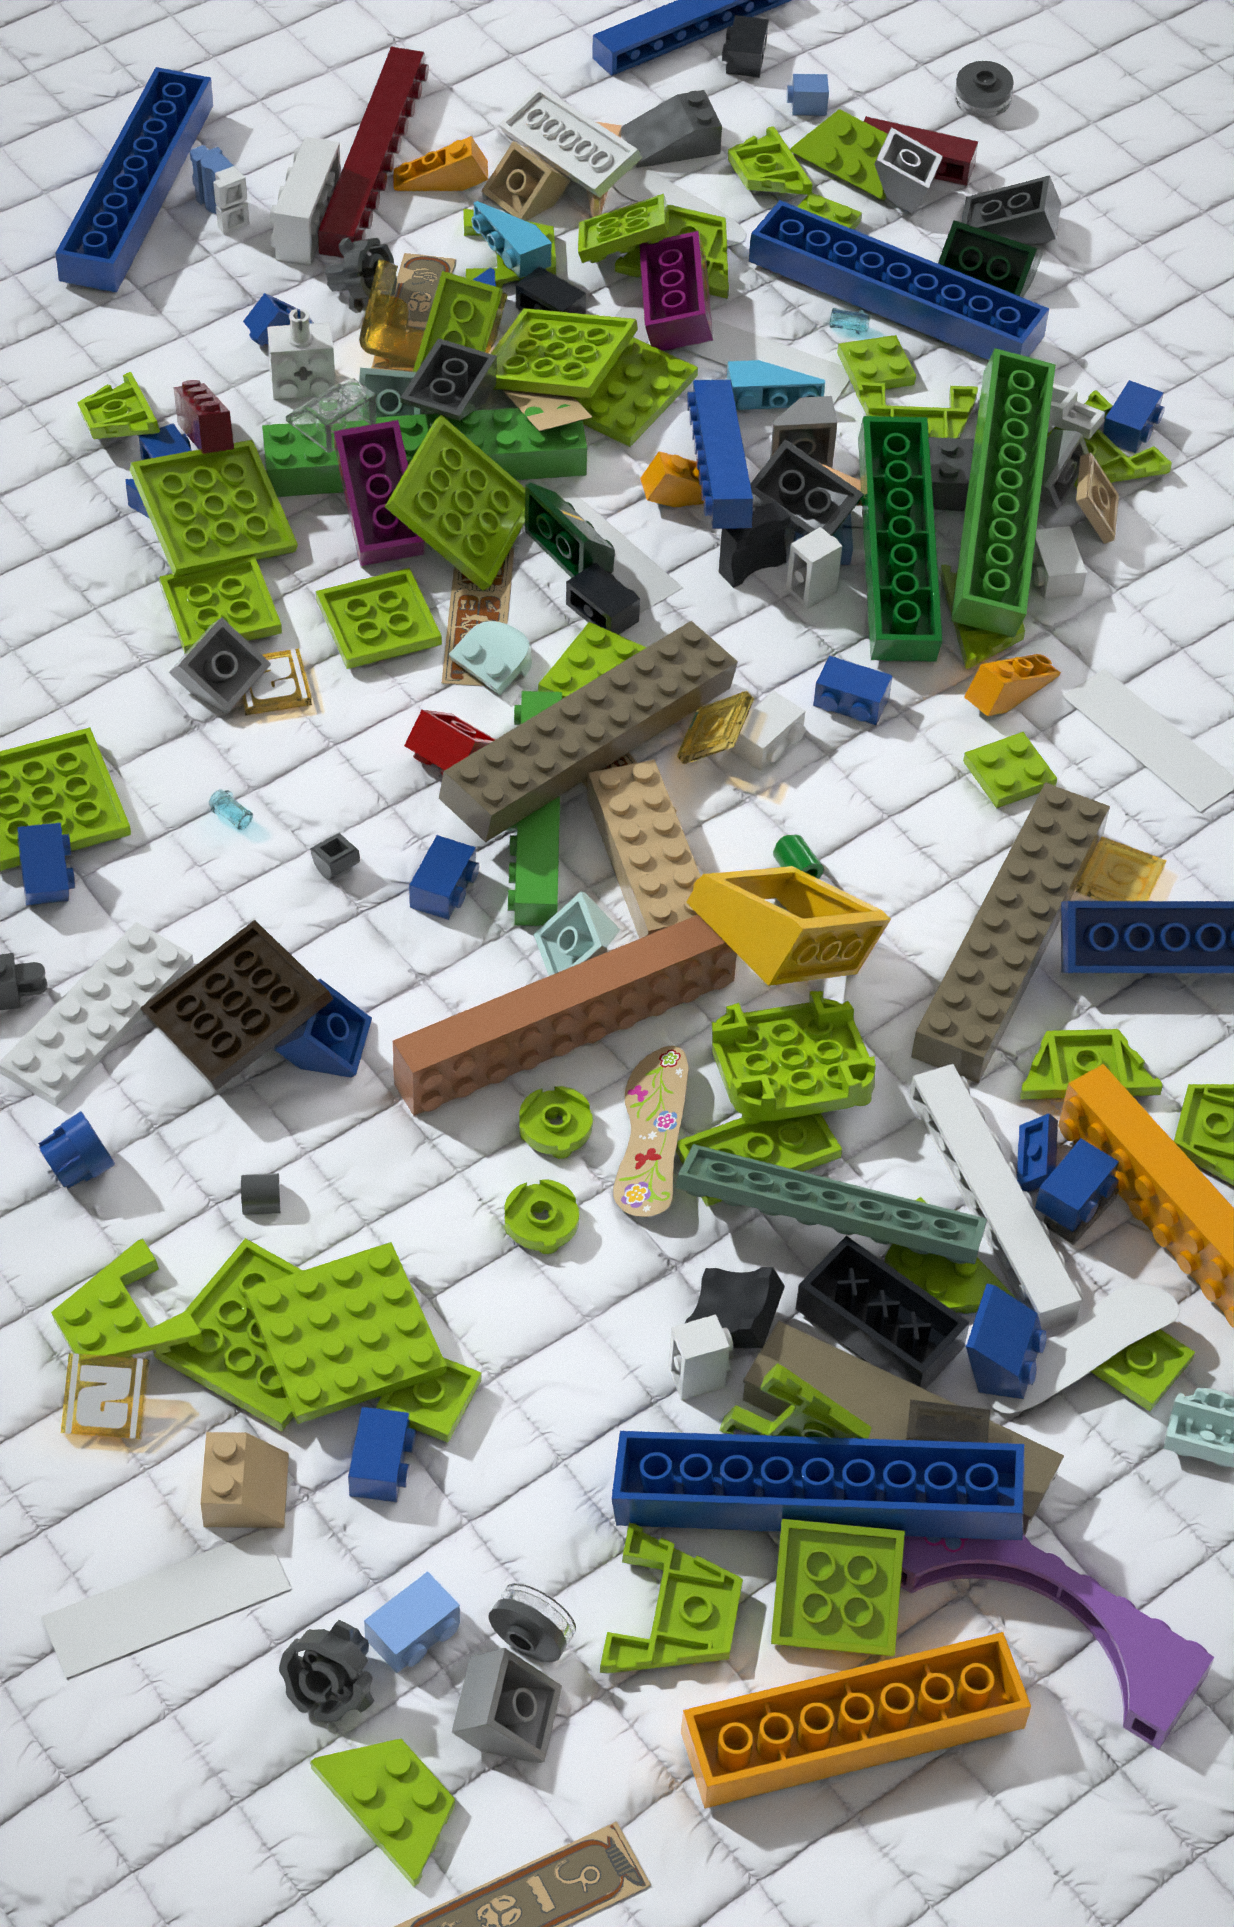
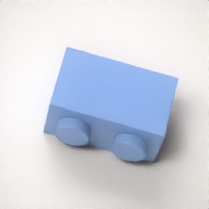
M427 1571L364 1620L365 1638L368 1639L369 1644L386 1663L398 1673L407 1665L412 1667L419 1663L426 1655L427 1649L439 1640L444 1642L455 1634L460 1624V1604Z

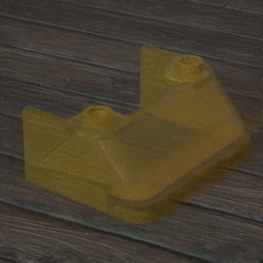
M379 259L359 336L360 346L368 354L415 366L424 330L408 326L410 318L408 304L400 298L391 296L398 265ZM502 293L485 353H489L496 342L508 294Z

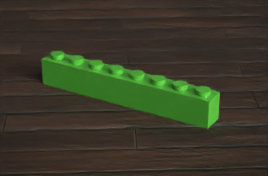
M522 691L521 705H514V725L524 723L562 699V692ZM560 796L510 827V829H517V835H510V856H516V862H509V883L515 884V890H508V911H515L514 925L543 926L557 913Z

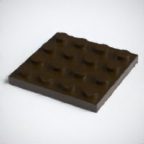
M254 920L140 1009L160 1033L217 1091L330 1003L333 997L328 989Z

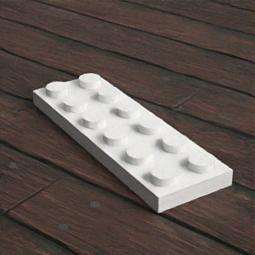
M539 86L498 124L502 132L535 152L550 165L599 198L643 158L637 148L542 86Z
M135 922L0 1060V1074L56 1107L142 1018L144 1014L140 1008L179 979L194 963L193 954L140 923Z

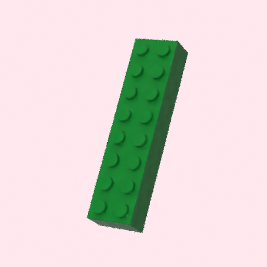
M863 416L858 436L861 492L864 493L861 500L871 660L937 662L943 640L928 418Z

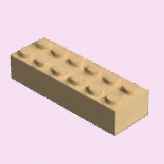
M655 759L589 772L587 801L639 939L698 915L686 901L693 891L694 883L701 875Z

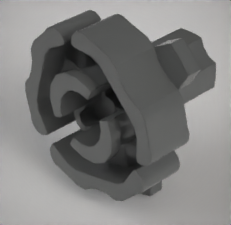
M344 238L339 244L344 262L327 267L325 272L327 286L332 292L348 290L350 293L349 309L355 313H361L363 306L370 307L388 304L390 302L389 296L395 295L397 285L394 258L388 245L380 244L379 238L364 239L353 243L349 238Z
M339 1619L330 1631L325 1629H309L300 1639H294L283 1652L279 1665V1673L284 1679L285 1693L289 1700L302 1713H307L316 1701L322 1702L314 1711V1717L321 1722L338 1721L350 1710L356 1709L361 1713L369 1708L375 1701L369 1691L373 1677L367 1671L362 1672L368 1663L366 1654L369 1652L368 1639L361 1635L358 1628ZM305 1651L303 1657L298 1656L299 1652ZM331 1695L337 1696L340 1699V1701L331 1700L329 1698L331 1697Z

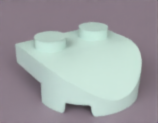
M496 621L483 622L474 626L449 653L453 662L499 695L504 692L519 674L525 677L532 665L531 645L527 637L518 629Z
M1197 1388L1194 1395L1186 1397L1183 1393H1179L1174 1401L1163 1449L1174 1451L1181 1456H1193L1211 1461L1222 1467H1234V1397L1209 1388Z

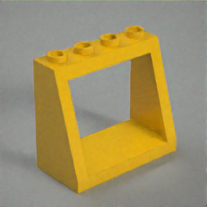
M793 866L702 874L694 883L693 891L686 901L768 986L858 974L891 921V918L881 909ZM776 898L788 911L764 899Z

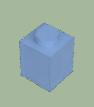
M793 74L792 85H787L786 103L792 104V115L827 116L829 98L828 74Z

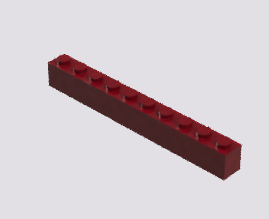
M390 47L319 227L320 255L344 258L339 249L340 242L344 238H349L352 243L364 240L366 238V229H371L373 210H378L380 204V191H385L387 173H392L395 160L394 155L399 154L401 149V136H406L408 118L414 116L415 100H419L422 93V81L426 82L428 79L429 65L425 64L424 51Z

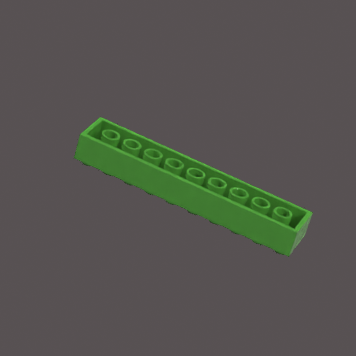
M995 348L983 372L951 615L952 622L1015 637L1027 614L1056 364Z
M563 404V405H560L557 409L563 408V407H567V406H571V405ZM535 406L527 408L525 415L519 408L473 411L460 421L443 416L515 480L587 475V442L583 420L538 431L527 418V416L543 413L541 408ZM434 413L262 425L266 472L277 497L344 493L334 448V431L398 420L409 466L433 422L441 415Z

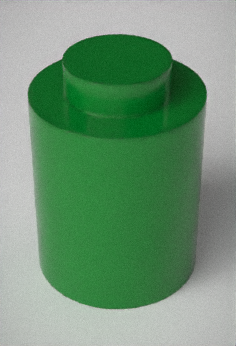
M786 835L777 841L773 850V857L780 867L793 866L817 879L821 878L824 867L801 835Z

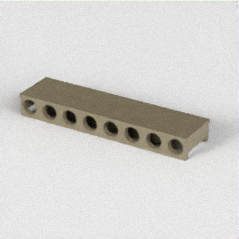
M778 1321L743 1379V1383H745L743 1401L776 1417H779L791 1405L760 1390L764 1376L778 1363L871 1426L872 1429L868 1439L1024 1444L1023 1535H1026L1046 1492L1057 1476L1059 1466L1064 1459L1063 1454Z

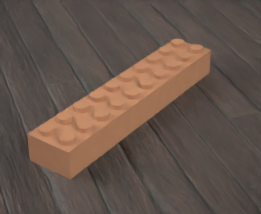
M699 915L693 916L393 1040L394 1085L413 1116L425 1111H433L453 1099L469 1096L475 1090L491 1083H500L510 1075L522 1070L533 1069L541 1062L556 1056H564L579 1046L597 1042L604 1036L617 1030L628 1029L636 1022L648 1017L659 1016L666 1012L667 1009L684 1002H692L699 996L712 990L725 988L731 982H734L737 954Z

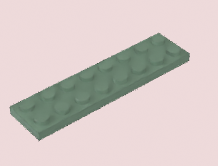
M693 1144L678 1173L675 1187L685 1190L689 1195L695 1197L709 1196L721 1199L730 1206L745 1205L759 1209L766 1215L792 1217L805 1225L819 1224L831 1227L840 1234H858L870 1237L879 1244L888 1245L893 1243L905 1246L915 1253H932L944 1256L949 1261L958 1264L967 1262L975 1264L987 1223V1218Z

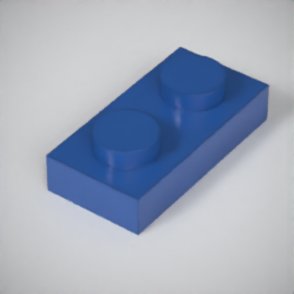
M1049 1113L1019 1125L1017 1182L1023 1192H1030L1040 1188L1056 1168L1058 1120Z

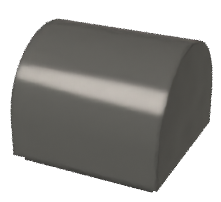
M340 833L310 848L315 866L326 879H331L360 862L359 850Z
M279 1173L241 1175L242 1215L281 1213Z

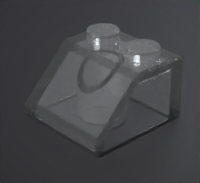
M352 378L332 386L286 415V421L326 452L330 453L335 450L334 431L376 423V394Z

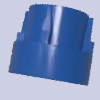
M82 1111L62 1122L60 1126L53 1129L54 1133L38 1143L41 1153L64 1188H70L83 1180L87 1182L116 1165Z

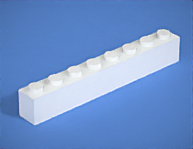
M954 1064L914 1075L912 1077L909 1098L970 1213L987 1218L983 1237L1016 1299L1038 1313L1042 1330H1048L1076 1321L1080 1305L1083 1302L1080 1286L1077 1282L1071 1281L1066 1271L1063 1255L1053 1248L1046 1224L1038 1220L1033 1211V1202L1027 1191L1023 1192L1018 1184L1016 1170L1011 1162H1006L1001 1152V1144L997 1135L991 1133L988 1129L982 1107L979 1104L975 1105L970 1096V1088L966 1078L958 1074Z

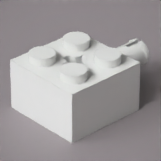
M300 308L301 319H298L297 309H294L289 313L290 325L267 327L273 400L336 395L334 346L330 322L309 324V312Z

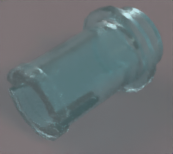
M833 308L830 317V328L854 330L856 334L860 335L861 332L868 331L870 314H866L864 310L852 312Z
M219 789L210 797L209 806H211V811L216 815L221 814L235 825L238 830L245 829L251 823L254 814L236 801L231 791Z

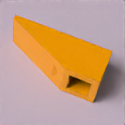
M472 136L463 140H457L437 151L428 152L425 156L411 162L402 163L393 169V188L395 191H464L489 180L488 160Z
M659 451L640 478L647 501L674 508L704 504L701 493L702 485L699 484L697 462L682 458L676 454L671 455Z
M1041 654L984 663L980 665L964 698L986 716L1007 713L1058 678L1061 672L1052 666L1049 658Z

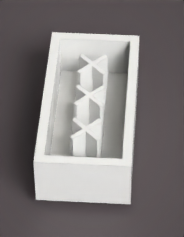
M305 136L301 147L295 149L293 166L287 168L286 183L284 186H280L277 205H272L270 210V223L274 224L271 246L275 247L276 260L312 265L319 247L318 230L341 174L340 142Z

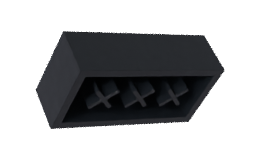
M847 1235L798 1286L795 1307L798 1312L870 1364L925 1390L965 1347L970 1325L969 1321Z

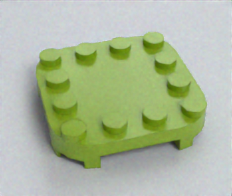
M809 991L808 1003L743 1013L740 1004L736 1003L726 1006V1014L716 1020V1022H712V1054L729 1100L736 1111L742 1114L744 1122L758 1124L761 1121H774L848 1109L854 1106H866L871 1102L872 1092L875 1088V1056L869 1057L854 1021V1008L849 1001L841 1004L838 1001L823 998L824 991Z

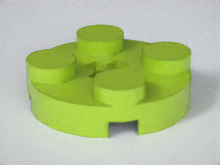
M554 1086V1090L545 1092L541 1088L529 1094L521 1104L519 1110V1135L530 1147L541 1153L552 1154V1156L558 1159L567 1158L571 1155L572 1151L581 1148L588 1141L592 1133L593 1115L590 1111V1104L581 1093L572 1088ZM558 1116L563 1117L562 1124L552 1125L547 1119L549 1117L552 1119Z
M549 1179L539 1180V1184L527 1186V1182L520 1184L511 1191L505 1201V1232L516 1243L525 1248L538 1250L543 1254L555 1253L560 1246L569 1242L577 1232L579 1226V1207L576 1204V1197L568 1187ZM543 1210L549 1212L548 1219L538 1220L532 1214L533 1212L541 1213Z

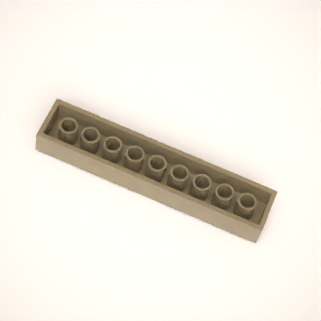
M690 621L445 770L438 799L484 842H487L586 780L589 772L602 770L729 690L738 661L694 622Z
M1045 782L915 1032L912 1058L937 1068L954 1064L960 1076H964L966 1079L979 1084L1061 920V902L1071 900L1105 832L1110 810L1109 805Z

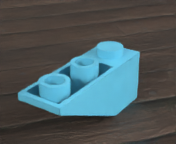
M479 201L474 202V216L471 218L472 226L476 233L481 234L488 242L491 250L496 251L500 255L507 268L512 269L519 278L529 275L539 266L544 269L551 267L552 243L536 225Z
M760 360L728 361L726 380H731L736 410L789 408L799 398L824 396L825 380Z

